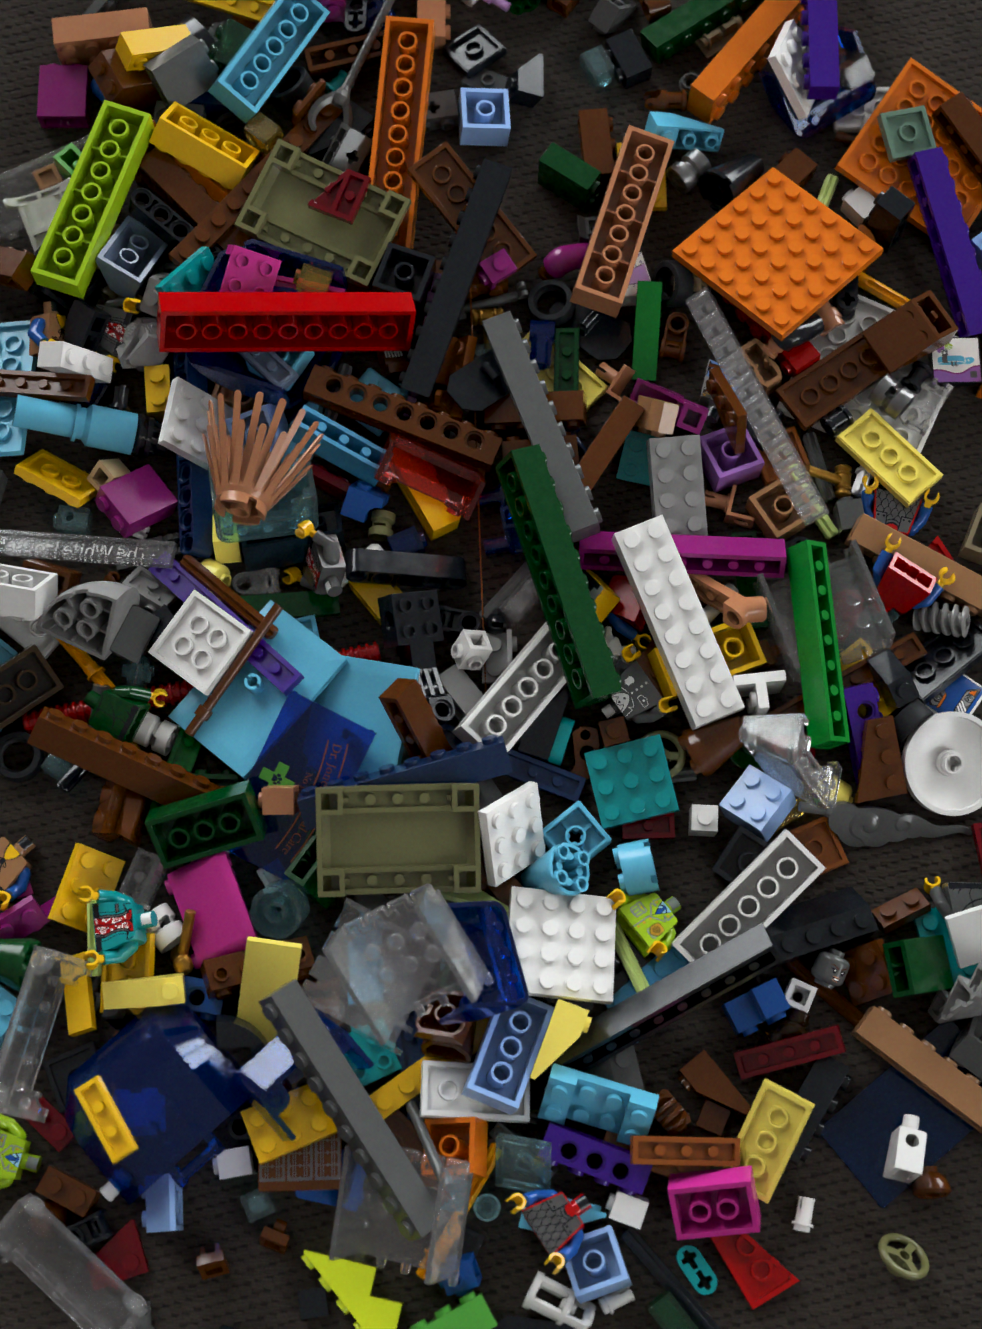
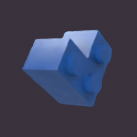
M776 978L751 989L749 992L721 1006L735 1035L742 1033L744 1037L758 1031L756 1025L764 1021L771 1025L786 1017L785 1011L791 1008Z

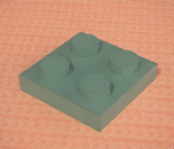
M925 105L880 113L877 120L889 162L906 160L915 152L937 148Z

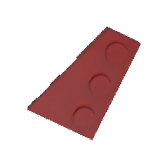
M747 1233L709 1237L752 1310L800 1281Z

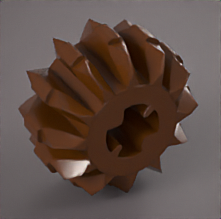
M662 1089L658 1093L656 1092L655 1094L659 1095L654 1117L669 1135L676 1136L682 1133L691 1123V1117L668 1090Z

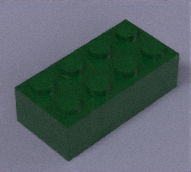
M250 780L150 809L144 822L164 869L263 840L268 828L265 817L262 815V810L258 806V800Z

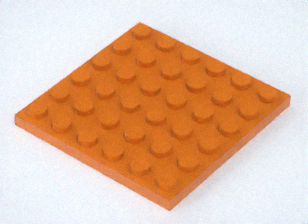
M910 58L834 169L859 187L868 191L875 198L881 191L886 193L891 186L896 188L915 203L908 222L928 235L908 169L907 161L909 159L889 162L877 120L880 113L925 105L936 147H942L944 155L948 158V169L950 176L955 181L957 199L962 204L963 219L968 228H970L982 210V185L931 116L941 104L960 92L916 60ZM972 101L973 107L982 117V108Z
M772 167L673 249L672 257L777 339L783 341L883 253V247Z

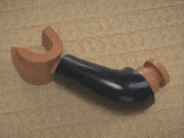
M828 301L783 341H780L770 333L769 343H764L762 348L769 357L775 359L778 353H781L783 350L790 351L792 348L798 347L818 335L826 336L829 331L845 324V322L841 318L842 314Z

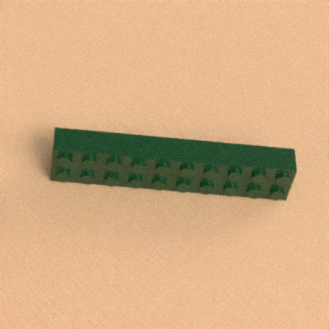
M540 444L511 450L495 466L575 709L603 702L622 691V681L613 664V653L607 647L604 638L605 630L598 620L596 603L590 596L588 579L582 572L580 555L577 549L574 548L571 539V529L565 522L563 505L557 498L555 481L550 476L547 468V457L541 450Z

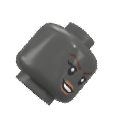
M831 947L828 952L819 951L811 968V974L815 977L814 982L830 989H834V986H841L850 968V963L843 959L845 953Z

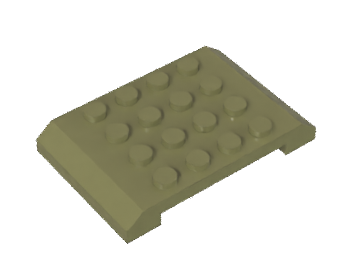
M278 138L234 225L251 238L356 287L368 289L381 264L388 243H392L411 205V199L391 190H388V192L370 184L353 225L309 209L308 202L311 199L315 200L325 191L324 188L331 182H335L343 171L302 153L300 148Z
M479 783L355 785L315 788L318 897L429 892L481 893L480 823L478 815Z

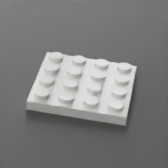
M512 886L509 896L504 993L611 1005L613 1002L616 909L613 910L611 907L614 904L613 900L603 896L585 894L574 896L555 895L542 889Z

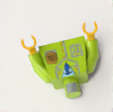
M614 889L606 896L607 899L613 900L614 904L611 906L613 910L620 907L616 913V922L619 923L621 929L643 957H647L652 952L657 956L656 961L659 962L671 950L672 942L676 936L674 927L678 920L674 914L681 909L679 901L671 896L663 902L656 893L630 896L627 893H623L620 889Z
M1 1113L0 1189L9 1187L14 1180H20L23 1169L37 1173L42 1157L28 1153L31 1141L26 1140V1132L15 1119Z

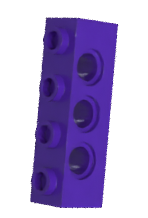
M862 683L844 688L850 743H847L857 790L859 779H857L858 770L860 769L862 758L861 746L865 720L883 717L877 705L879 693L877 688L873 686V683ZM861 704L866 707V715L863 718L858 715V707Z
M552 1121L549 1122L538 1155L543 1156L542 1161L553 1166L561 1163L568 1166L569 1172L579 1176H583L584 1173L592 1175L595 1182L605 1186H609L610 1183L620 1186L619 1190L630 1196H635L636 1193L643 1194L653 1166L630 1164V1150ZM566 1143H572L576 1146L577 1152L573 1156H566L562 1153L561 1147ZM591 1153H598L603 1161L598 1166H591L587 1162V1157ZM618 1163H624L629 1170L626 1175L617 1176L613 1172V1167Z

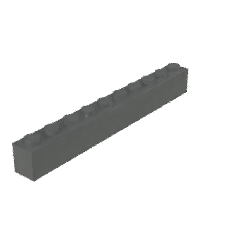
M507 311L482 321L485 335L531 446L540 444L541 450L547 457V468L550 476L555 481V492L558 500L563 505V516L566 524L571 529L572 542L574 543L600 533L599 523L603 522L601 514L597 507L593 509L590 501L594 500L589 486H583L581 479H584V474L580 465H575L572 460L575 457L571 443H565L563 438L566 436L564 426L561 421L557 423L554 417L558 415L556 407L552 400L548 402L546 395L549 394L544 379L541 381L538 379L537 374L540 373L536 360H530L528 354L531 353V349L527 339L522 340L520 336L523 330L518 318L513 319L511 312Z
M294 979L282 985L259 1001L264 1016L275 1027L279 1040L286 1045L292 1055L294 1064L305 1075L309 1088L320 1099L324 1112L331 1117L338 1128L339 1136L347 1142L353 1152L354 1160L362 1166L368 1176L369 1184L377 1190L383 1200L384 1208L392 1214L397 1222L399 1232L408 1241L423 1238L441 1223L445 1216L297 980Z

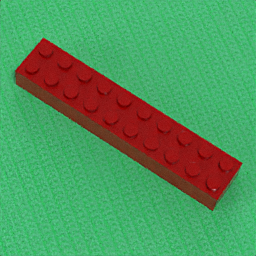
M158 292L157 340L159 352L409 351L416 308L411 292Z

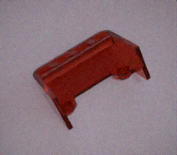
M390 432L374 471V478L381 483L390 486L392 482H399L443 502L447 506V512L457 517L463 514V518L468 521L486 484L483 474L478 470L394 432Z

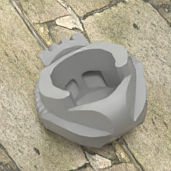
M139 317L134 322L128 324L123 336V344L116 348L122 369L136 368L141 372H144V366L163 365L169 352H159L157 318Z

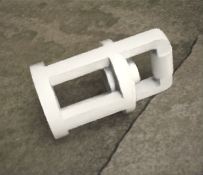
M538 1270L522 1307L527 1310L530 1308L556 1321L555 1324L559 1326L566 1323L575 1329H588L592 1325L595 1316V1305L590 1301L580 1304L572 1287L570 1289L544 1276L545 1273ZM541 1288L561 1298L559 1307L557 1308L535 1297L538 1289ZM577 1306L585 1310L582 1320L573 1316Z

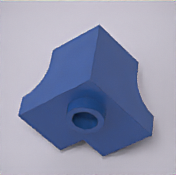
M357 480L348 487L340 514L364 523L370 518L373 508L381 509L387 505L390 495L381 492V488L377 486L374 487L368 482Z

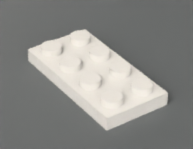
M423 1060L421 1062L420 1117H477L484 1121L528 1123L530 1121V1077L519 1108L513 1115H510L461 1094L473 1063Z

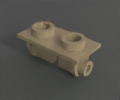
M739 16L731 17L729 22L717 27L708 35L703 34L700 39L695 41V44L707 59L720 52L741 28V25H743L742 19Z

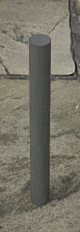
M413 1100L409 1101L405 1107L440 1188L447 1190L451 1187L449 1177L424 1120L420 1117V1111L416 1102Z

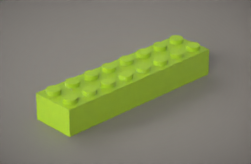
M104 100L30 272L37 285L81 299L84 298L98 265L95 259L108 242L155 129L151 114Z

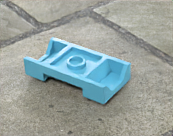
M553 1063L538 1117L564 1125L566 1118L617 1133V1142L630 1145V1135L648 1136L656 1112L659 1095Z

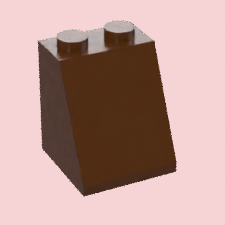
M115 48L101 51L88 66L89 71L107 101L133 109L150 111L156 105V100L159 101L161 99L146 70L126 71Z

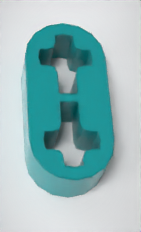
M562 717L549 756V763L561 766L575 720Z
M692 1245L680 1247L676 1253V1262L693 1289L702 1295L713 1293L717 1287V1278L700 1251ZM685 1250L688 1253L694 1252L696 1255L693 1258L697 1266L694 1270L689 1263L683 1264L681 1261L684 1258L683 1252ZM699 1270L704 1277H711L709 1289L698 1287L697 1284L700 1282V1279L696 1272Z

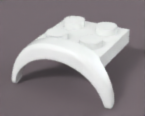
M70 178L29 195L5 198L3 200L6 208L19 210L34 252L43 243Z

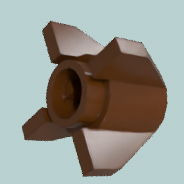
M445 390L435 391L429 403L421 402L429 410L437 413L442 411L449 414L452 419L459 422L462 421V410Z

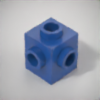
M473 1251L462 1255L459 1252H455L444 1257V1262L441 1263L437 1272V1280L440 1287L445 1288L447 1296L453 1294L463 1296L470 1293L472 1288L479 1286L482 1274Z

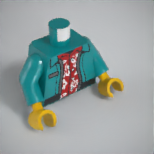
M87 885L79 888L80 891H88L90 893L89 898H79V902L82 904H88L92 900L97 902L92 904L96 951L88 950L83 955L84 959L92 957L95 961L93 963H86L85 967L88 970H94L98 967L99 963L109 965L126 962L138 950L139 946L146 943V929L157 926L158 919L154 911L144 912L142 905L135 903L132 897L118 891L98 890L94 892Z

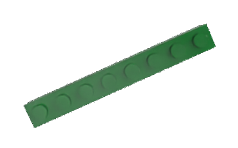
M804 540L787 548L786 554L809 748L829 750L850 743L826 543Z

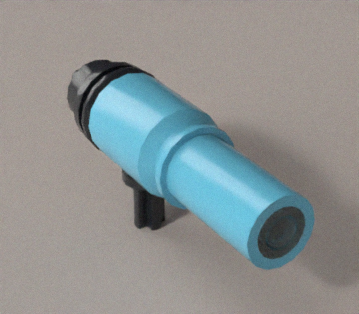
M120 384V387H114L113 401L107 407L92 404L88 408H82L81 404L78 403L76 405L63 402L57 403L17 395L12 426L69 437L70 441L73 442L75 439H79L87 447L128 455L132 453L135 457H137L138 452H141V457L144 458L152 455L163 457L166 451V447L158 444L162 423H159L154 417L148 416L147 420H145L144 414L138 416L137 413L131 412V408L127 406L129 389L125 388V385Z

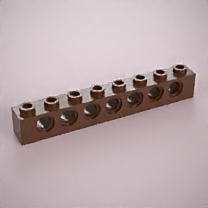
M314 365L303 390L304 400L490 473L502 443V438L497 433L490 430L482 431L477 429L474 424L468 421L459 422L454 420L445 412L439 411L437 413L429 410L425 404L419 402L411 403L406 401L400 394H389L382 391L377 385L363 384L358 382L359 380L356 377L348 374L344 376L338 374L329 366ZM331 385L338 386L340 390L335 393L329 392L327 388ZM358 394L363 397V400L355 402L350 397ZM376 404H383L386 406V409L384 411H377L374 406ZM400 413H406L410 416V418L408 420L403 421L400 420L397 417V415ZM423 422H429L433 425V428L425 430L420 425ZM447 431L454 432L457 437L454 439H448L444 436V433ZM477 441L480 447L471 448L467 442Z

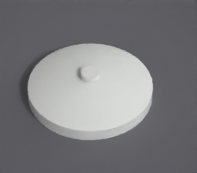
M952 711L936 713L924 719L910 733L902 752L901 761L909 793L921 806L937 814L960 816L981 808L982 720L968 713Z

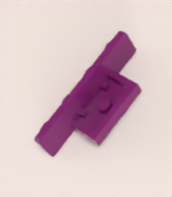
M31 894L0 914V939H23L32 932L42 929L46 923L51 921L47 918L55 897L40 906Z

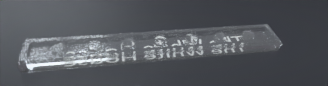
M0 529V556L172 569L177 548L176 543L171 541Z

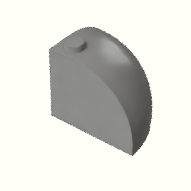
M93 581L76 585L61 593L44 609L36 629L105 660L112 653L110 647L132 605L139 607V591L129 585L111 581Z

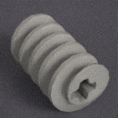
M935 601L932 608L928 606L915 609L912 620L913 629L916 631L923 629L924 632L933 631L935 634L942 632L947 636L953 634L954 637L962 635L965 638L970 625L969 606H964L961 613L957 604L953 606L952 611H949V603H944L942 609H939V602Z

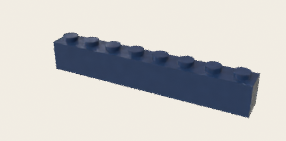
M489 735L482 738V742L475 744L464 742L457 745L454 750L447 752L445 749L436 750L426 758L412 757L404 761L405 764L397 766L387 764L381 766L379 771L373 773L363 771L354 774L352 779L345 781L341 778L331 780L327 783V786L476 783L512 773L513 770L503 736ZM317 786L302 789L297 797V803L306 831L316 828L315 788Z

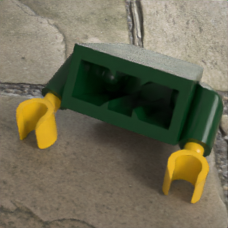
M116 686L114 689L105 690L101 695L92 690L84 699V704L94 709L88 722L94 729L106 731L113 738L122 742H130L137 749H140V746L132 741L152 705L148 703L149 700H153L157 707H163L165 702L156 700V697L158 695L168 696V694L162 688L156 689L152 693L150 689L137 686Z

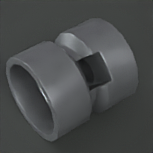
M693 148L682 157L680 162L676 161L666 170L670 183L680 193L686 194L697 185L700 176L712 167L706 156L700 150Z
M888 373L874 388L868 399L878 407L884 406V412L896 421L910 406L916 395L906 387L900 388V382ZM889 393L893 394L891 399L887 397Z

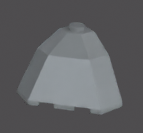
M979 962L971 979L959 975L951 992L945 990L937 991L928 1009V1013L935 1022L941 1024L982 1015V962Z

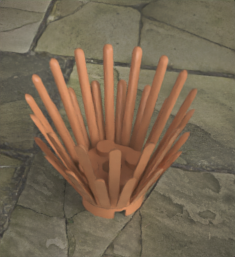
M236 390L234 393L232 436L227 435L224 396L222 393H219V433L218 426L215 423L213 403L210 400L208 402L209 411H207L209 424L207 425L210 450L207 437L202 433L216 495L214 509L223 518L226 511L233 514L231 522L256 526L259 525L261 519L263 522L265 521L267 512L313 467V465L307 466L295 478L321 445L318 443L323 438L324 433L317 436L287 473L317 429L319 422L315 421L312 423L301 441L296 444L291 453L286 455L277 469L306 414L305 409L299 410L287 433L285 431L280 433L270 452L271 444L286 406V400L284 398L279 400L264 440L267 430L265 423L259 425L256 435L264 397L262 392H257L247 441L243 449L245 421L240 419L241 391Z

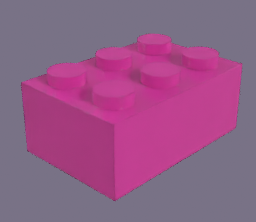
M752 1165L670 1174L667 1191L677 1240L760 1232L761 1213Z

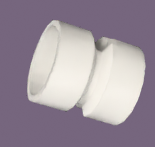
M147 712L132 742L144 747L151 745V750L167 756L174 746L180 726L167 720L160 722V717Z
M163 903L151 910L157 915V926L146 929V933H155V946L161 954L168 952L180 943L183 926L180 920H174L175 913L167 903Z

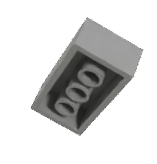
M700 435L649 438L646 441L652 518L663 515L670 534L708 536Z

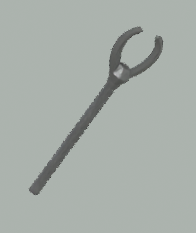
M395 0L384 1L343 85L334 92L320 97L311 106L308 113V122L311 130L316 131V117L319 111L330 103H333L339 109H343V123L352 127L351 87Z

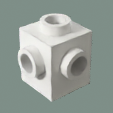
M462 630L451 648V655L458 669L481 670L493 651L486 631Z

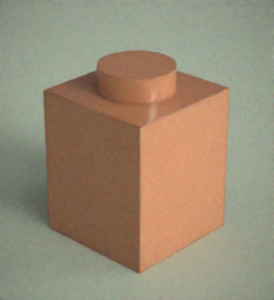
M267 785L263 787L262 792H259L258 806L262 808V815H294L300 811L297 803L299 785Z

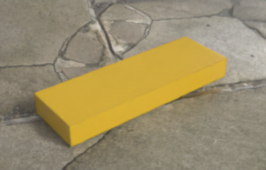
M84 951L61 959L68 1035L72 1037L97 1030L92 978L88 975V969L85 967L86 963H88V958H83Z
M97 1075L73 1090L112 1164L118 1163L139 1149L101 1076Z

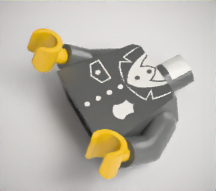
M630 644L623 648L622 656L614 666L616 672L621 677L622 691L612 696L613 700L603 706L601 710L608 720L622 713L629 722L654 723L668 712L676 711L678 707H669L668 702L673 696L663 698L638 662H633V660L641 656V651L633 655L631 647L634 644Z

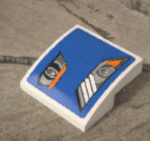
M963 674L925 706L933 712V715L948 711L972 715L982 700V686Z

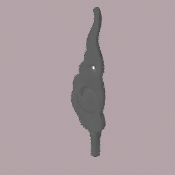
M800 801L798 804L799 812L819 814L827 817L830 829L839 836L843 843L852 847H880L889 841L900 842L906 838H917L920 836L935 838L953 833L972 834V830L963 825H934L918 815L909 813L897 814L881 807L856 806L846 801L825 805Z

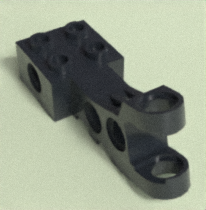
M437 590L396 593L377 598L385 649L396 648L397 653L400 654L401 665L420 669L418 683L422 687V692L431 705L438 723L441 726L445 725L454 717L455 706L452 696L444 692L436 667L433 643L444 641ZM438 705L445 709L446 717H441L437 714L435 708Z

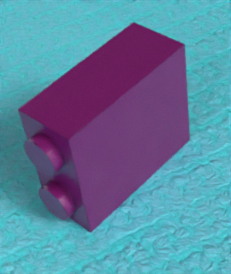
M78 63L72 65H40L37 118L41 128H89L90 84L92 77L88 65Z
M147 464L100 486L95 502L98 509L104 512L110 519L113 528L119 531L124 538H127L173 515L178 500L152 467Z

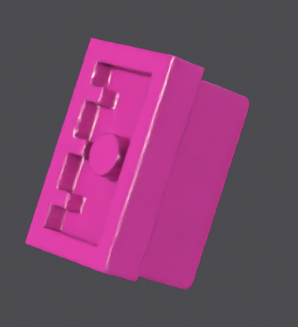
M228 244L225 254L230 255L219 292H272L281 261L237 245Z

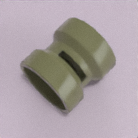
M386 510L372 511L370 518L372 526L369 528L368 537L375 541H392L394 535L392 525L395 524L396 514Z

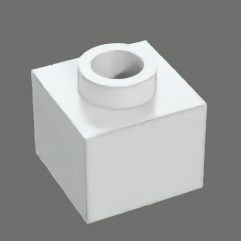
M791 978L784 995L791 1008L807 1014L818 988ZM795 992L801 994V1002H795L793 1000V994Z

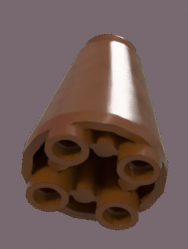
M736 716L712 722L695 730H692L691 727L687 728L682 732V736L678 737V741L682 749L688 751L692 758L689 762L695 774L702 773L708 777L751 739L750 736L755 734V730L747 716L741 718Z

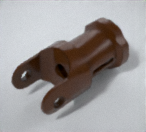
M666 89L647 91L643 96L645 107L648 110H686V89H682L681 92H667Z

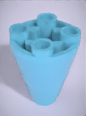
M560 843L548 850L522 872L520 876L521 885L525 888L542 889L555 895L574 896L584 892L589 886V854L584 850H580L572 843Z

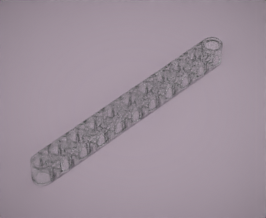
M707 286L685 299V302L725 378L745 409L747 419L802 522L808 526L829 514V510L715 297Z

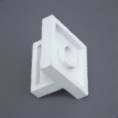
M785 670L733 675L732 677L740 697L749 696V698H746V709L748 714H752V719L754 720L766 715L770 708L768 694L780 693L787 680Z

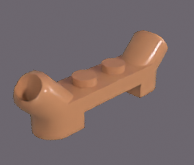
M688 574L698 599L722 612L723 623L734 629H741L747 623L764 622L766 620L767 603L763 596L744 597L707 575Z

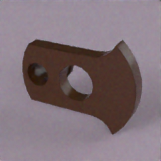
M580 726L572 731L574 767L569 772L590 779L586 760L580 757V750L586 745L591 746L594 751L600 749L598 730L592 727ZM583 730H587L590 733L586 739H582L580 736Z

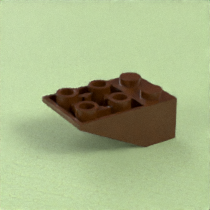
M929 290L902 305L865 331L862 336L890 375L949 344L958 331V327L933 292Z

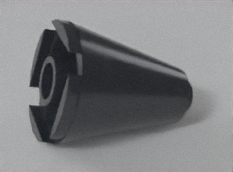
M747 154L707 169L699 178V189L703 199L708 198L713 203L709 206L714 211L719 212L759 179L764 172L762 159L755 154Z

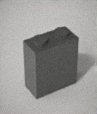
M191 34L143 64L163 104L167 108L174 101L185 106L208 91L219 77L217 74L220 72L219 68L207 55L209 49L206 43Z

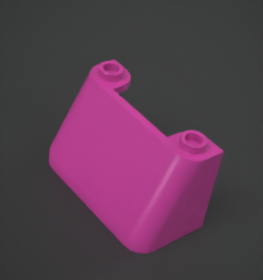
M227 850L196 859L167 874L168 880L164 881L169 896L174 894L182 920H184L186 909L196 911L191 937L194 954L190 955L196 970L201 968L203 960L246 950L248 936L258 938L237 882L235 871L231 867L233 864Z

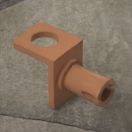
M602 362L599 367L604 369L606 373L597 368L596 376L611 384L606 392L620 401L622 399L620 395L635 374V370L624 364L618 372L606 362Z
M733 484L728 495L705 490V505L724 510L725 517L723 522L752 529L754 517L731 512L737 487L736 484Z

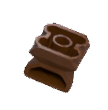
M106 781L101 791L98 810L93 819L92 833L98 839L107 842L121 838L127 843L140 848L150 799L114 782Z
M437 987L436 990L431 991L426 996L427 1008L416 1019L417 1030L414 1037L424 1039L421 1050L426 1056L470 1063L473 1056L477 1010L482 1000L472 992Z

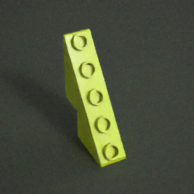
M304 1250V1255L301 1257L310 1270L315 1267L320 1273L319 1282L327 1292L333 1290L338 1296L337 1305L345 1315L350 1312L356 1319V1322L353 1323L356 1329H397L403 1303L371 1295L377 1271L376 1266Z

